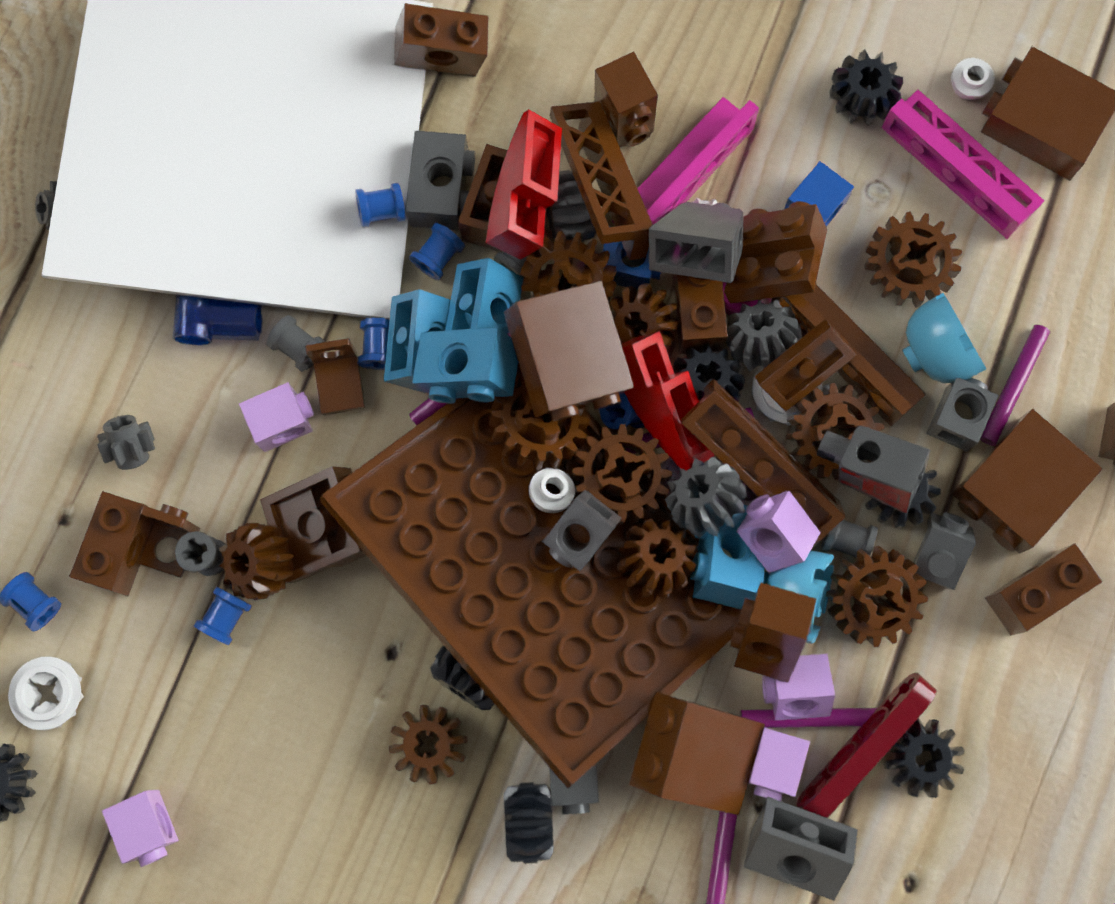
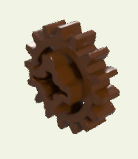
M906 212L901 223L892 216L885 224L886 229L880 226L876 229L872 236L875 241H870L865 250V253L873 257L867 259L864 269L875 270L876 273L869 283L871 286L883 284L885 288L882 291L881 297L885 299L891 293L896 294L898 306H902L907 298H912V303L916 308L921 306L925 296L928 300H931L940 295L941 291L947 293L954 285L951 278H956L962 268L958 264L953 263L960 258L962 250L951 249L950 245L957 236L955 233L943 235L941 231L944 228L945 222L941 220L935 226L929 224V214L924 213L920 221H914L912 213ZM890 243V252L893 257L886 263V247ZM906 256H907L908 259L911 260V261H908V260H907V261L903 262V260L905 259ZM923 257V259L921 260L920 263L915 259V258L919 259V258ZM939 257L940 269L936 277L934 273L937 269L933 262L935 258Z
M558 231L554 243L544 236L543 247L526 257L527 261L524 262L520 273L525 277L521 289L527 292L532 291L530 298H534L538 292L542 295L550 294L554 286H557L559 291L570 289L571 286L578 287L602 281L609 303L617 284L613 281L617 269L616 266L607 265L610 257L609 251L600 253L595 251L598 242L596 239H592L586 245L581 242L582 236L580 232H576L572 240H567L563 231ZM551 259L554 260V264H547L546 269L541 270L546 262Z
M520 376L517 386H514L513 396L495 397L492 406L493 411L489 419V426L495 428L492 440L493 442H505L502 451L504 457L511 455L513 452L519 455L517 465L520 467L528 459L533 461L536 471L541 470L544 461H548L554 469H557L563 458L568 461L573 460L578 448L582 447L587 434H585V431L589 424V418L582 416L586 405L578 406L580 414L553 422L551 414L535 418L523 376ZM519 405V411H516L515 417L511 418V410ZM567 426V434L560 440L558 436L562 428Z
M835 383L823 385V391L817 387L808 394L809 401L801 399L795 404L800 414L787 417V422L796 426L795 432L785 435L786 440L796 441L798 445L791 454L794 457L803 455L806 458L803 466L808 470L818 467L817 478L819 479L829 478L832 473L834 479L839 480V465L818 457L817 450L813 446L814 444L819 448L825 435L821 431L829 430L830 427L839 428V430L847 429L848 433L840 434V436L851 440L858 425L876 431L885 428L882 423H874L872 418L880 411L878 406L867 408L864 405L869 396L867 393H861L853 397V385L841 386L839 391ZM817 411L818 418L812 424V426H810L811 419L814 413ZM869 460L862 461L864 463H872V461Z
M620 424L616 435H612L607 427L601 428L599 442L595 438L588 436L584 444L589 453L577 451L574 459L583 467L574 468L571 473V478L582 480V483L575 488V496H579L584 490L588 491L622 518L618 525H623L627 514H631L636 523L640 522L644 517L642 508L654 513L659 507L654 497L665 499L669 492V489L660 484V482L669 481L672 477V471L661 469V466L669 458L668 454L660 453L656 455L654 452L659 440L654 438L647 443L642 440L644 429L640 427L633 436L627 435L625 424ZM623 447L632 449L640 455L636 456L632 453H629L625 451ZM602 453L605 467L597 471L596 474L591 475L592 463ZM616 467H619L621 472L629 471L631 473L626 483H624L621 477H611ZM651 474L649 490L641 497L639 480ZM607 493L619 499L620 503L613 502L602 494Z
M875 546L872 556L859 549L857 550L858 561L851 563L845 558L841 561L846 570L843 575L832 573L830 576L838 586L837 589L826 591V596L836 603L827 609L828 613L835 620H838L836 626L845 635L850 633L849 636L858 644H862L867 639L874 647H879L883 636L892 644L897 643V631L901 629L910 635L913 632L908 623L910 619L922 620L924 616L916 607L917 604L928 602V597L918 590L927 584L926 579L916 573L919 567L908 558L905 559V556L895 549L887 553L882 547ZM866 594H870V595H872V596H875V595L883 596V595H885L888 599H884V598H881V597H878V598H876V597H870V598H869ZM851 596L853 597V600H854V604H853L852 608H851Z

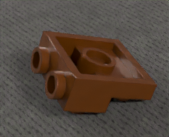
M797 201L784 210L768 212L767 210L757 208L751 210L748 215L743 216V247L733 281L731 283L726 282L724 289L730 304L814 292L827 234V228L817 204L810 205L806 202Z
M332 466L260 499L267 524L278 527L280 536L289 538L286 549L294 557L289 560L288 566L294 575L285 579L286 583H296L331 567H342L367 556L320 502L322 494L353 473L351 468Z

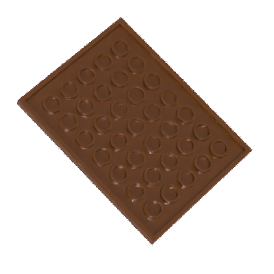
M519 362L515 380V387L517 386L519 377L522 376ZM456 398L454 403L443 406L322 494L320 502L568 789L649 715L655 692L671 695L732 639L741 610L694 598L695 580L691 579L690 576L686 577L687 585L681 591L672 589V593L667 598L662 599L655 590L649 597L642 598V585L638 583L633 587H626V581L631 574L617 571V564L623 559L617 553V549L622 541L627 540L626 533L631 527L636 525L641 528L645 520L652 518L658 528L664 521L670 520L671 532L674 534L685 530L680 528L673 520V515L663 498L654 497L659 505L654 513L642 508L644 517L638 523L632 518L631 514H627L623 525L617 524L581 571L574 566L569 568L559 563L550 554L551 548L543 543V541L568 508L558 513H546L539 510L533 504L529 496V484L538 471L535 470L532 460L527 459L522 467L518 466L517 459L519 455L514 452L504 457L502 455L505 445L504 441L493 442L492 436L495 428L489 426V419L493 411L494 400L492 402H478L469 398ZM519 405L511 410V418L515 417L516 411H519ZM584 409L582 416L589 418V424L585 431V434H587L586 438L591 436L599 442L602 427ZM567 426L562 428L558 436L560 440L566 436ZM584 443L582 447L578 448L577 450L589 453ZM602 453L593 461L591 475L604 469ZM574 456L571 461L563 458L557 469L565 472L571 478L572 470L577 467H583V465L576 462ZM544 461L541 470L553 467L548 461ZM616 467L611 477H621L624 483H626L631 473L629 471L621 472L619 467ZM647 476L639 480L638 483L641 489V497L647 493L650 487L651 480ZM571 478L575 488L582 483V480ZM550 483L546 484V489L550 493H560V489ZM607 493L602 494L605 498L620 503L618 498ZM571 524L570 533L572 537L580 543H589L590 534L588 530L581 524ZM686 530V537L682 543L684 545L696 546L694 555L689 558L692 561L698 552L699 539L695 538L689 530ZM655 556L653 560L657 562L659 557Z

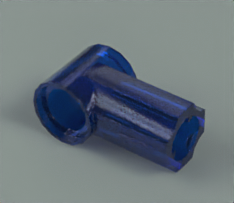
M176 295L172 337L174 341L187 345H208L212 343V339L259 341L263 328L262 305Z

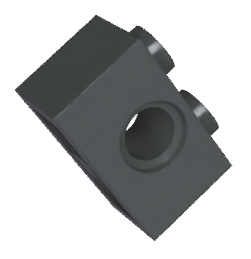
M415 130L405 209L410 227L431 228L434 223H439L450 230L460 231L458 221L469 193L468 190H465L466 176L473 177L475 170V151L468 149L466 134ZM440 176L452 178V181L443 187H437L432 184Z
M767 796L750 833L744 868L834 901L854 865L858 829Z

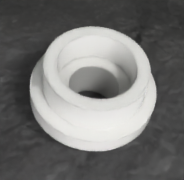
M967 58L960 61L951 74V84L954 92L965 100H975L986 96L995 81L994 72L990 65L978 58ZM967 73L976 75L980 81L971 80Z
M545 468L533 476L529 484V496L539 510L546 513H558L568 508L573 501L575 487L572 479L565 472L559 469ZM550 483L560 489V493H550L546 489V484Z

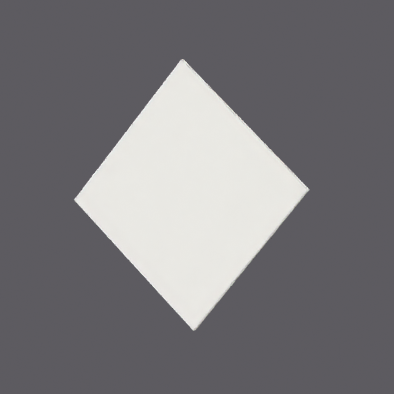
M88 0L42 277L390 320L392 297L400 295L408 218L405 212V221L398 222L396 218L370 222L369 227L362 228L357 209L355 189L362 188L364 192L388 189L392 183H399L406 209L415 130L419 131L426 70L394 65L395 26L405 3L433 7V3L414 0Z

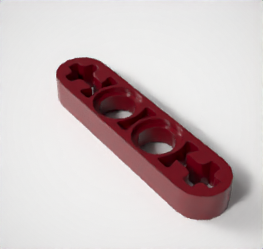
M913 673L906 677L808 784L799 796L796 807L828 818L928 708L936 696V688L919 673Z

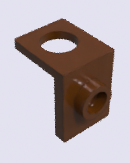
M346 338L306 345V353L314 364L322 415L364 409L365 401L358 356L350 339Z
M162 504L159 511L143 505L140 514L155 523L139 563L181 578L185 569L179 566L177 560L170 563L161 562L156 555L157 545L161 540L169 537L179 541L185 534L194 531L199 532L201 528L186 520L188 512Z

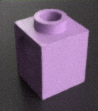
M288 382L239 403L255 444L264 452L313 432L308 418L314 416L309 400L304 391L297 394Z
M790 491L772 497L762 495L756 498L746 508L747 515L737 530V533L768 573L804 562L821 533Z
M827 654L801 655L788 683L766 676L762 677L765 704H773L775 721L830 717L835 691Z
M763 728L748 782L756 785L754 795L764 798L768 796L781 801L783 794L795 797L810 741Z
M159 789L143 791L102 810L122 864L136 860L139 861L140 867L151 864L168 855L165 847L179 841Z

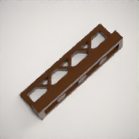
M600 101L551 106L550 119L552 123L562 128L561 146L600 243L622 242L629 260L646 258L649 249V228L653 224ZM580 119L578 130L567 125L566 120ZM582 148L584 149L587 159L579 155V151ZM595 179L601 192L592 187ZM608 212H610L615 227L608 226L605 218Z
M815 284L814 292L772 298L771 302L778 299L782 307L792 308L798 324H800L802 337L825 319L832 325L856 354L853 359L836 372L848 384L853 385V389L858 394L867 393L869 396L866 402L871 407L878 406L880 410L878 414L891 427L926 395L817 284Z
M714 379L704 387V397L682 418V424L724 464L732 466L739 474V478L758 497L762 495L772 497L790 491L821 532L813 545L814 547L846 517L840 500Z

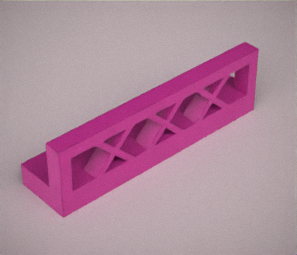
M917 90L906 101L901 98L890 109L881 128L1006 239L1044 203V199L920 90ZM917 106L929 117V122L913 108ZM947 138H953L957 143H959L960 149H958ZM979 166H985L992 173V178ZM1011 194L1018 195L1028 206L1025 208Z
M722 97L637 188L653 225L681 203L687 202L752 132L759 111L757 105L749 100L739 110L726 98Z

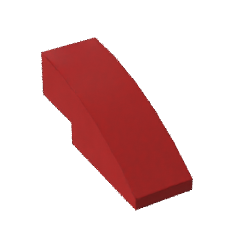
M529 109L521 116L502 164L494 192L486 237L487 244L520 260L543 247L546 208L556 203L558 198L562 139L561 127Z
M660 331L639 336L622 343L621 346L634 388L624 393L653 438L659 440L658 444L680 468L687 471L692 468L695 458L706 462L712 456H716L682 424V418L699 401L689 372L684 371L674 374Z

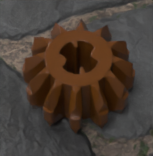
M644 283L639 286L638 290L632 285L622 290V297L612 298L609 304L615 311L612 313L618 336L622 340L621 344L630 339L659 331L665 346H670L675 342L676 338L671 330L679 328L680 321L671 318L670 313L677 310L678 304L670 303L666 305L664 303L667 290L660 289L653 294L651 284ZM639 314H640V318H641L642 321L648 322V327H647V328H645V323H644V322L638 321V315H639Z
M652 518L645 520L641 528L636 525L631 527L626 533L627 540L622 541L617 549V553L623 557L617 564V571L631 574L626 581V587H633L636 583L642 585V598L649 597L654 590L661 599L667 598L672 593V589L681 591L687 585L686 577L691 576L696 568V564L689 559L694 555L696 546L684 545L682 543L686 537V530L678 531L677 534L671 532L670 520L664 521L658 528ZM655 556L659 557L657 562L653 560Z
M258 522L247 523L244 526H239L233 532L226 533L227 544L219 548L224 559L223 563L218 567L225 570L226 575L223 584L232 586L234 596L261 600L267 599L268 596L286 589L285 579L294 575L288 566L289 560L294 555L287 552L286 548L289 538L280 536L278 527L259 524Z
M428 705L420 706V722L417 721L411 712L406 711L402 716L410 728L405 730L402 727L394 726L391 730L392 734L402 737L404 740L403 744L390 745L389 752H404L406 755L396 763L395 768L398 771H402L411 764H414L409 778L412 782H418L424 768H426L428 783L430 785L436 784L438 782V766L443 774L450 778L455 772L447 760L451 758L456 762L463 763L466 759L463 753L453 751L454 744L463 745L468 743V736L458 735L452 737L451 732L460 727L462 721L459 718H454L444 726L443 723L448 711L444 707H439L433 721H431V710ZM425 732L427 736H434L435 733L439 737V741L435 744L438 752L433 757H431V753H424L422 755L418 750L423 744L420 736Z

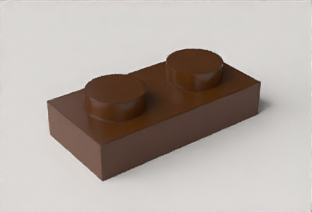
M825 319L760 371L755 378L761 388L786 412L853 359L856 354L851 346Z

